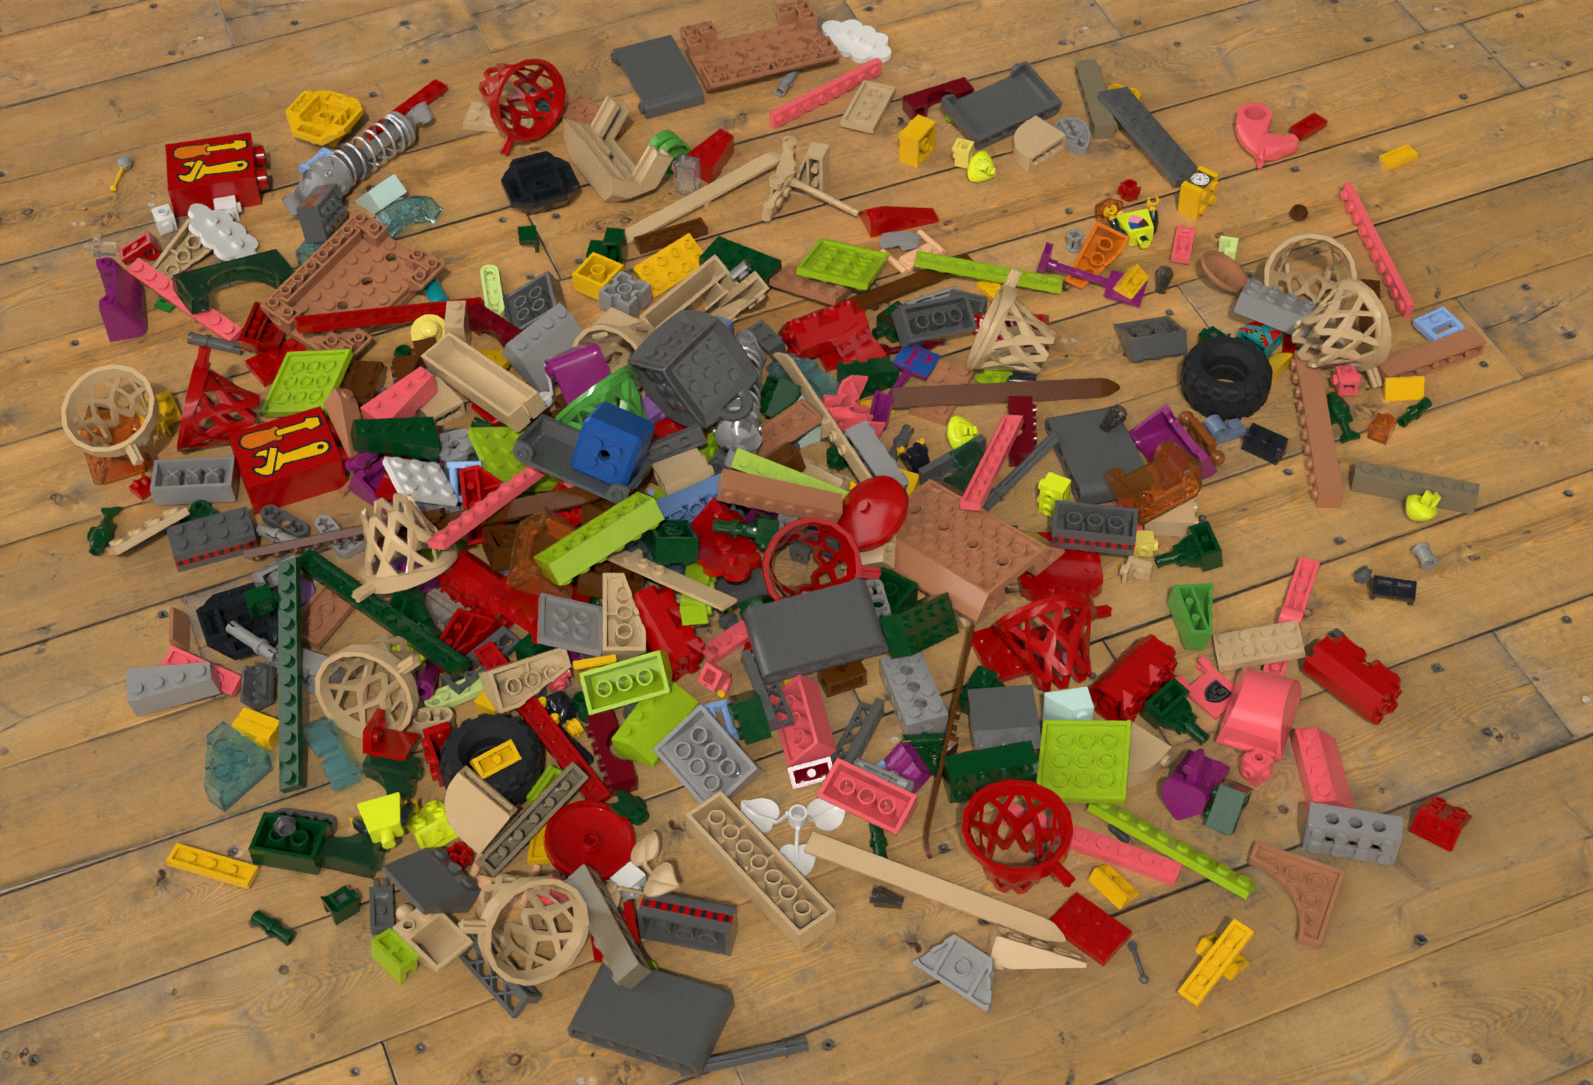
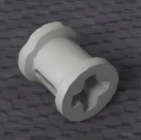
M1073 229L1067 232L1068 243L1066 244V250L1073 254L1081 252V240L1084 235L1081 230Z
M1420 543L1413 548L1412 554L1419 559L1420 567L1423 570L1431 569L1438 564L1439 559L1432 554L1428 543Z

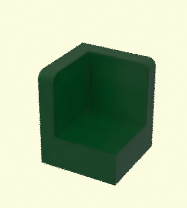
M536 225L518 227L519 244H534L535 253H538Z

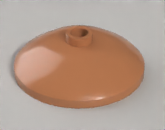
M1208 250L1201 257L1202 268L1214 286L1232 293L1242 292L1249 278L1236 261L1215 250Z

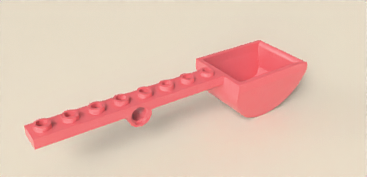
M1299 557L1278 623L1298 620L1300 627L1320 561ZM1289 660L1265 664L1263 671L1248 666L1242 668L1237 676L1216 743L1246 752H1252L1259 747L1262 751L1267 752L1273 760L1281 762L1302 695L1299 681L1284 677Z

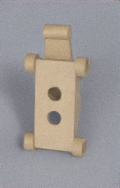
M792 136L784 137L782 141V148L784 150L779 165H777L776 173L769 178L771 189L768 201L764 202L761 219L768 222L776 215L777 208H780L784 198L789 196L792 187L804 190L828 202L830 205H834L848 214L850 213L857 217L860 210L794 177L797 164L794 162L793 154L797 140Z

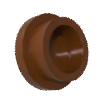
M1301 204L1294 205L1290 210V217L1296 221L1305 220L1308 217L1307 208Z

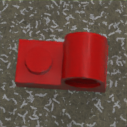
M149 231L119 249L121 261L125 265L136 260L139 256L148 261H154L160 256L158 240Z

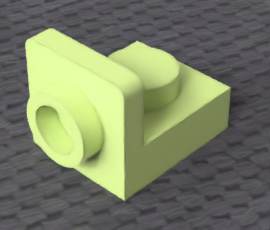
M1220 236L1218 251L1224 252L1225 255L1235 261L1239 238Z

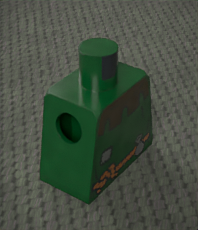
M894 302L877 315L876 328L872 329V335L875 339L884 336L890 343L899 342L891 313L900 306H904L901 302Z

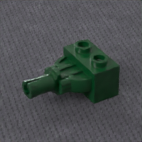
M754 513L753 523L739 522L738 518H734L732 521L714 519L712 531L730 534L732 538H736L737 535L751 537L758 547L767 549L773 535L778 532L780 521L775 516Z
M1209 521L1189 526V535L1184 537L1179 544L1172 545V551L1154 556L1157 568L1175 563L1179 567L1186 565L1201 567L1202 571L1205 572L1223 566L1222 550Z
M416 586L393 592L390 605L439 639L441 633L433 627L434 621L428 614L425 605L427 597Z
M978 665L960 695L962 713L969 715L968 689L1006 687L998 679V672Z
M1172 678L1145 702L1140 716L1155 729L1161 726L1168 730H1175L1179 735L1188 733L1202 746L1210 738V735L1196 724L1198 717L1192 712L1191 704L1187 700L1190 691L1178 680Z

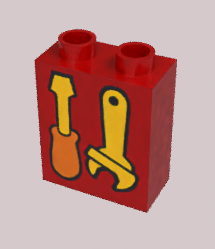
M251 132L165 144L168 193L175 218L188 216L190 206L196 203L203 204L213 211L215 210L213 199L235 195L236 202H240L241 208L262 205L261 190L269 189V181L266 168L258 169V167L267 166L264 146H254Z
M321 406L228 434L231 448L255 515L260 514L261 509L266 505L272 504L280 508L338 490L347 482L345 462L350 458L343 446L337 448L335 443L341 442L332 421H326Z

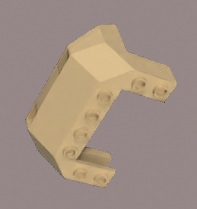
M606 96L591 125L563 118V136L572 163L603 201L615 203L655 189L673 158L665 148H662L659 152L655 146L648 145L636 165L615 140L631 109L623 100Z
M714 254L640 315V324H650L656 330L679 311L694 310L690 305L700 295L708 304L701 310L702 312L713 316L717 315L734 322L738 319L736 315L744 308L748 307L750 309L766 297L764 293L769 287L756 271L738 283L736 280H733L729 270Z

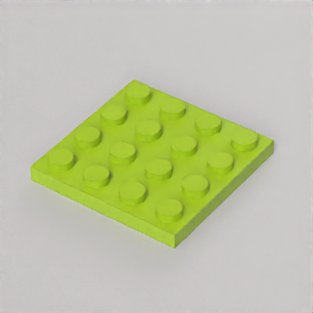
M820 238L797 267L796 275L806 279H818L824 283H835L842 287H853L859 291H867L888 262L890 253Z
M350 349L287 352L260 414L263 417H286L321 406L323 414L327 415L324 403L335 387L339 388L354 353Z
M525 426L518 433L509 427L469 428L467 435L479 460H483V468L505 483L512 479L513 475L526 469L527 464L518 461L514 457L513 448L516 439L529 426ZM546 474L523 492L552 491L559 479Z
M1043 720L1037 784L1051 789L1060 796L1064 803L1126 804L1132 721Z

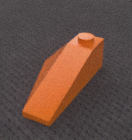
M1097 221L1073 268L1095 275L1100 274L1122 254L1130 237ZM1068 274L1065 283L1082 290L1090 281Z

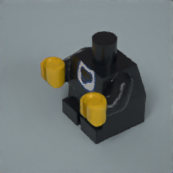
M923 438L913 443V447L908 448L906 453L903 446H900V449L899 447L897 448V455L901 457L904 466L910 472L918 474L919 468L930 463L928 447Z
M562 691L538 698V701L544 708L549 705L547 712L556 724L559 723L562 726L566 724L567 720L577 718L575 708Z

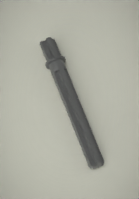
M1051 432L996 488L991 489V493L987 496L982 508L988 512L999 501H1003L1004 496L1060 441V437L1055 432Z
M805 1036L786 1041L783 1038L781 1042L710 1056L703 1073L782 1056L788 1058V1055L809 1051L807 1038ZM680 1072L681 1077L690 1076Z

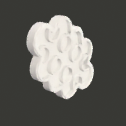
M830 20L822 24V34L831 38L840 56L850 57L856 63H866L877 57L882 63L890 60L891 49L888 47L887 35L877 33L873 27L862 26V23L857 20H846L843 23Z
M198 203L190 206L188 216L191 221L188 228L192 234L200 237L201 243L206 248L212 249L214 254L223 261L230 262L235 260L241 266L248 268L257 265L259 255L256 252L258 241L252 235L246 233L243 225L234 222L231 215L225 211H212L207 206Z

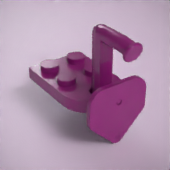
M1204 749L1189 750L1173 772L1172 777L1164 782L1161 791V797L1176 820H1182L1201 814L1204 811L1206 801L1212 798L1215 786L1225 780L1231 767L1206 757Z

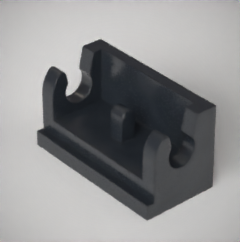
M1253 422L1249 433L1246 432L1244 435L1241 449L1277 465L1286 454L1289 439Z
M1374 575L1370 589V599L1374 600L1375 596L1409 601L1408 605L1413 606L1416 597L1417 581Z

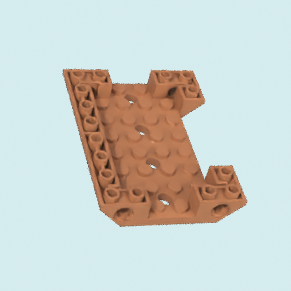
M796 0L775 5L774 9L779 24L778 27L758 30L718 41L717 31L711 20L679 28L685 53L706 92L785 74L793 70H802L835 62L840 58V53L829 36L821 35L817 28V16L807 0Z
M358 210L260 305V308L278 329L312 351L350 349L354 353L351 359L353 360L373 340V337L368 333L376 325L364 328L355 327L345 330H329L317 335L314 332L298 334L294 324V317L395 306L408 292L422 290L446 264L417 245L412 250L408 249L389 237L388 227ZM390 257L396 258L395 261H387ZM366 281L372 282L371 285H363ZM342 305L348 306L347 309H338Z
M929 479L908 496V512L896 536L894 569L889 570L918 583V589L928 595L948 592L953 610L973 623L979 624L1007 601L1005 588L1025 571L1037 576L1065 553V549L1037 533L1017 529L984 509H981V511L960 509V501L965 492L947 482Z

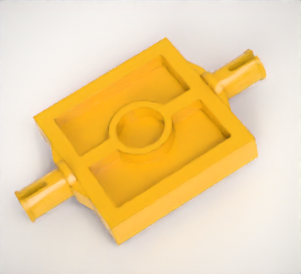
M169 389L155 395L159 405L156 427L157 431L162 430L164 437L171 436L172 433L169 426L180 421L182 418ZM147 398V399H145V400H146V403H147V405H148V407H149V402H148V398ZM140 401L139 404H140V405L144 408V410H145L143 401ZM137 412L139 420L143 424L145 419Z

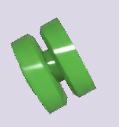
M663 130L651 138L648 145L655 146L659 152L662 148H665L673 158L664 175L674 176L680 173L686 167L685 155L691 151L689 145L671 130Z

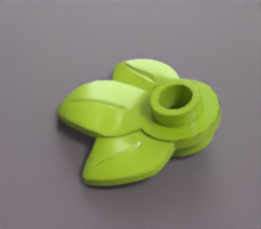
M984 369V373L975 374L974 379L980 384L1007 382L1009 375H1013V373L1008 370Z

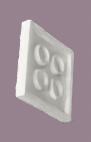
M385 456L382 463L397 493H402L404 496L409 493L416 502L456 507L458 498L439 464L435 462H422L416 459L408 460L400 457Z

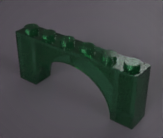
M273 249L172 275L173 291L191 315L210 311V293L224 284L236 281H256L277 289L295 271L279 251Z
M367 754L362 764L366 778L379 783L385 789L387 795L399 792L403 803L404 800L409 802L411 798H414L416 785L424 776V768L420 758L408 756L406 760H394L392 758L374 757ZM357 833L341 838L328 837L319 856L323 868L374 879L377 871H381L383 858L390 849H384L381 842L373 843L371 837H364Z

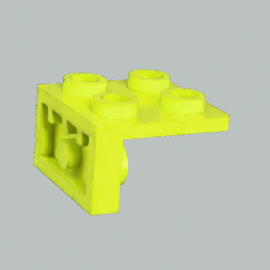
M440 800L427 802L423 808L412 815L409 824L405 827V829L413 834L420 850L442 847L458 838L448 822L445 804Z

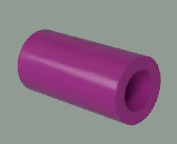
M431 663L421 664L416 672L415 681L419 700L431 698L434 692L438 669Z

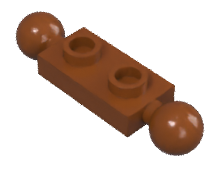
M1181 412L1179 421L1181 425L1188 426L1187 432L1192 439L1207 453L1215 466L1223 464L1225 455L1222 451L1216 450V440L1210 436L1204 424L1200 423L1192 412Z

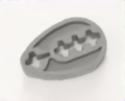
M1076 117L1059 119L1055 123V128L1066 134L1065 149L1079 156L1086 155L1090 147V131L1087 124L1082 119Z

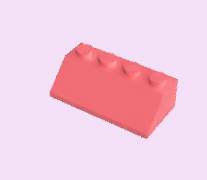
M801 674L797 675L781 688L795 721L793 725L778 729L788 767L828 757L837 751L818 682ZM773 695L770 698L771 703L777 705L780 698ZM777 712V722L788 719L786 714Z
M1317 727L1295 729L1291 745L1307 808L1309 809L1310 802L1354 809L1336 739Z
M837 758L816 795L817 798L896 836L909 823L918 806L917 795L840 758Z

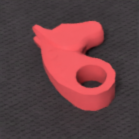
M1254 102L1246 103L1239 107L1235 134L1240 144L1256 158L1257 169H1261L1263 162H1275L1282 157L1294 154L1298 150L1299 139L1294 134L1277 135L1269 133L1273 113L1264 104Z

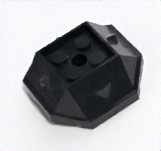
M548 151L512 159L509 168L501 179L502 188L511 207L518 208L529 216L565 207L573 196L581 190L570 163L553 156Z
M252 582L213 594L203 606L196 610L207 647L233 660L257 655L251 647L226 632L228 624L234 627L230 623L231 621H236L259 638L266 639L274 648L277 646L278 603H276L277 610L259 616L254 622L243 593L265 585V583ZM269 585L270 590H275L278 596V585Z

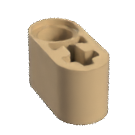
M448 707L418 708L412 719L415 733L424 737L422 729L448 721L451 731L456 727L453 712Z

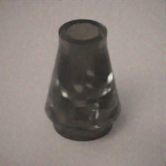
M1160 266L1155 271V291L1158 294L1166 293L1174 276L1170 267Z
M1118 404L1111 406L1103 422L1100 424V428L1104 432L1109 433L1113 428L1126 420V409Z
M874 885L869 903L873 904L874 907L901 910L904 896L882 885L879 887Z

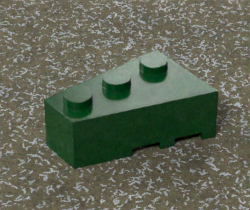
M889 357L870 358L867 362L853 360L850 364L837 362V390L842 380L851 375L868 376V380L859 398L861 400L874 395L877 390L881 392L892 388L899 379V370Z

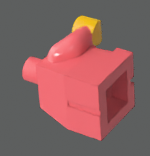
M706 662L697 681L713 692L720 689L717 695L725 699L728 697L732 674L714 662Z

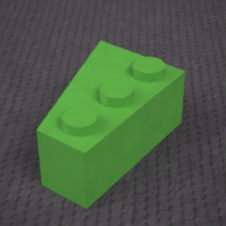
M1213 583L1174 585L1167 602L1185 650L1205 649L1210 639L1213 616L1211 612Z

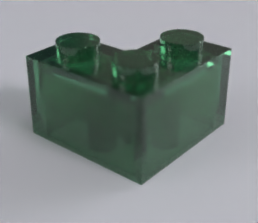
M975 438L963 442L949 451L959 469L945 477L944 480L963 492L966 491L984 455Z

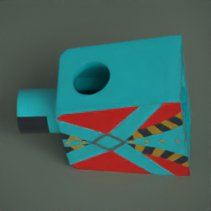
M1253 321L1241 327L1238 333V337L1243 338L1247 342L1251 341L1257 345L1259 350H1263L1267 358L1280 346L1283 331L1258 321Z

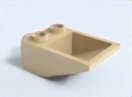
M401 904L396 909V917L399 922L392 927L393 931L419 955V960L417 961L436 973L440 972L474 944L465 933H459V927L444 913L422 914L417 908L414 910L409 904Z

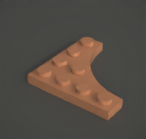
M1256 841L1248 864L1265 871L1286 889L1298 913L1299 934L1297 942L1320 950L1345 871Z

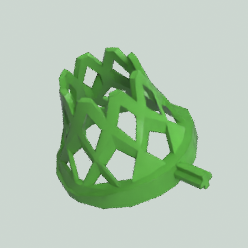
M632 364L620 368L580 395L564 408L555 419L581 430L584 419L598 404L606 401L618 407V398L621 399L620 408L647 419L636 383L640 378L639 372Z

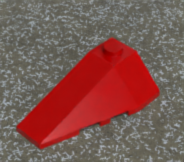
M879 206L860 211L859 213L870 238L880 236L883 233L898 232L939 222V218L933 208Z

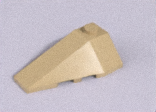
M802 456L806 466L805 469L800 471L803 474L849 492L851 491L848 488L849 481L853 480L855 483H860L849 476L833 472V469L820 464L816 465L817 462Z
M603 573L602 656L616 654L617 661H623L646 652V630L640 619L639 611L634 603L625 574Z
M556 648L478 674L485 695L498 713H504L521 707L529 698L536 695L543 687L554 681L572 666L567 650Z

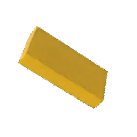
M1406 144L1380 155L1378 161L1387 169L1392 170L1418 159L1419 154Z

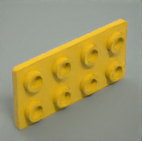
M688 233L636 265L633 271L639 279L651 284L652 297L656 298L694 272L699 267V257L703 251L691 234Z

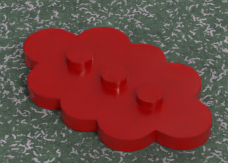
M711 527L704 530L702 538L699 539L698 561L696 564L702 566L705 575L711 577L723 576L728 581L740 582L750 577V570L756 569L761 565V554L757 552L756 544L749 541V537L737 535L736 538H732L730 534L712 531Z

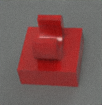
M143 473L140 479H134L133 484L129 486L130 492L142 501L151 496V480Z

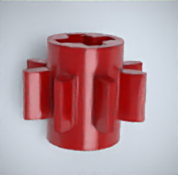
M1132 179L1121 182L1118 187V194L1126 202L1138 199L1141 187L1137 186V182Z
M454 842L450 848H446L447 856L453 862L459 864L463 870L469 864H473V849L468 848L465 842Z

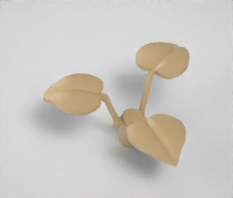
M655 831L642 837L631 852V862L635 866L643 864L651 875L645 884L644 892L623 886L617 888L615 882L605 885L616 907L620 903V892L622 891L641 896L645 894L649 898H654L663 894L672 895V891L680 887L676 879L674 867L670 863H662L654 870L648 865V861L653 860L657 856L660 848L659 836Z

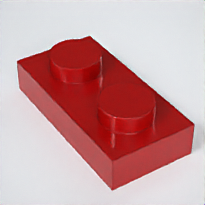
M1314 112L1290 126L1289 132L1296 135L1300 140H1304L1326 127L1327 120Z

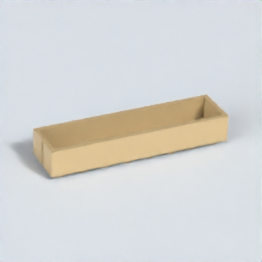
M450 332L421 355L425 365L432 374L439 376L449 386L517 433L531 422L530 418H536L547 408L538 391Z

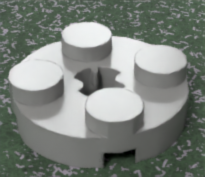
M466 428L441 433L438 436L440 445L438 458L440 461H445L446 464L447 461H466L469 459L468 455L471 452H475L467 435L468 430Z

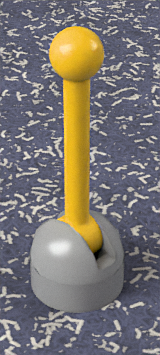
M121 155L117 161L120 170L114 184L110 186V190L113 192L117 190V184L123 171L129 170L132 166L133 160L126 155Z

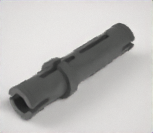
M193 332L188 334V336L192 337L187 338L188 344L208 345V347L239 355L244 353V351H241L243 348L238 347V342L214 338L209 334L201 335Z
M908 424L903 425L899 435L894 438L893 446L889 451V455L896 462L900 457L897 455V448L899 447L900 449V446H903L906 449L909 445L908 441L914 433L913 427L908 431L911 427Z

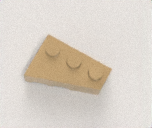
M812 141L796 178L824 193H827L830 187V149L827 144ZM792 187L790 191L793 194L820 199L796 187Z

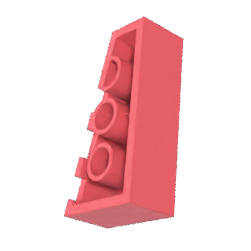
M420 366L361 406L363 419L414 417L416 415L415 411L419 407L423 408L437 393L434 376Z

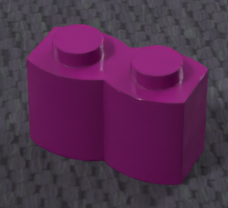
M901 741L884 759L888 771L894 770L899 773V776L914 782L911 793L915 794L932 776L930 769L921 760L919 753L910 743Z

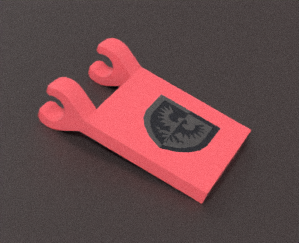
M1201 656L1197 660L1196 668L1205 674L1191 685L1180 674L1175 679L1190 691L1188 697L1216 720L1226 712L1234 685L1218 672L1205 656Z

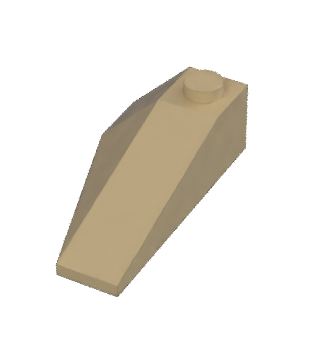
M189 218L152 266L169 279L186 270L212 250L206 248L201 243L200 237L190 232L188 226L191 219Z
M996 924L992 925L987 954L995 959L996 969L1004 970V967L1008 969L1086 968L1087 966L1084 956L1057 946L1050 949L1043 941L1036 939L1029 941L1020 933Z

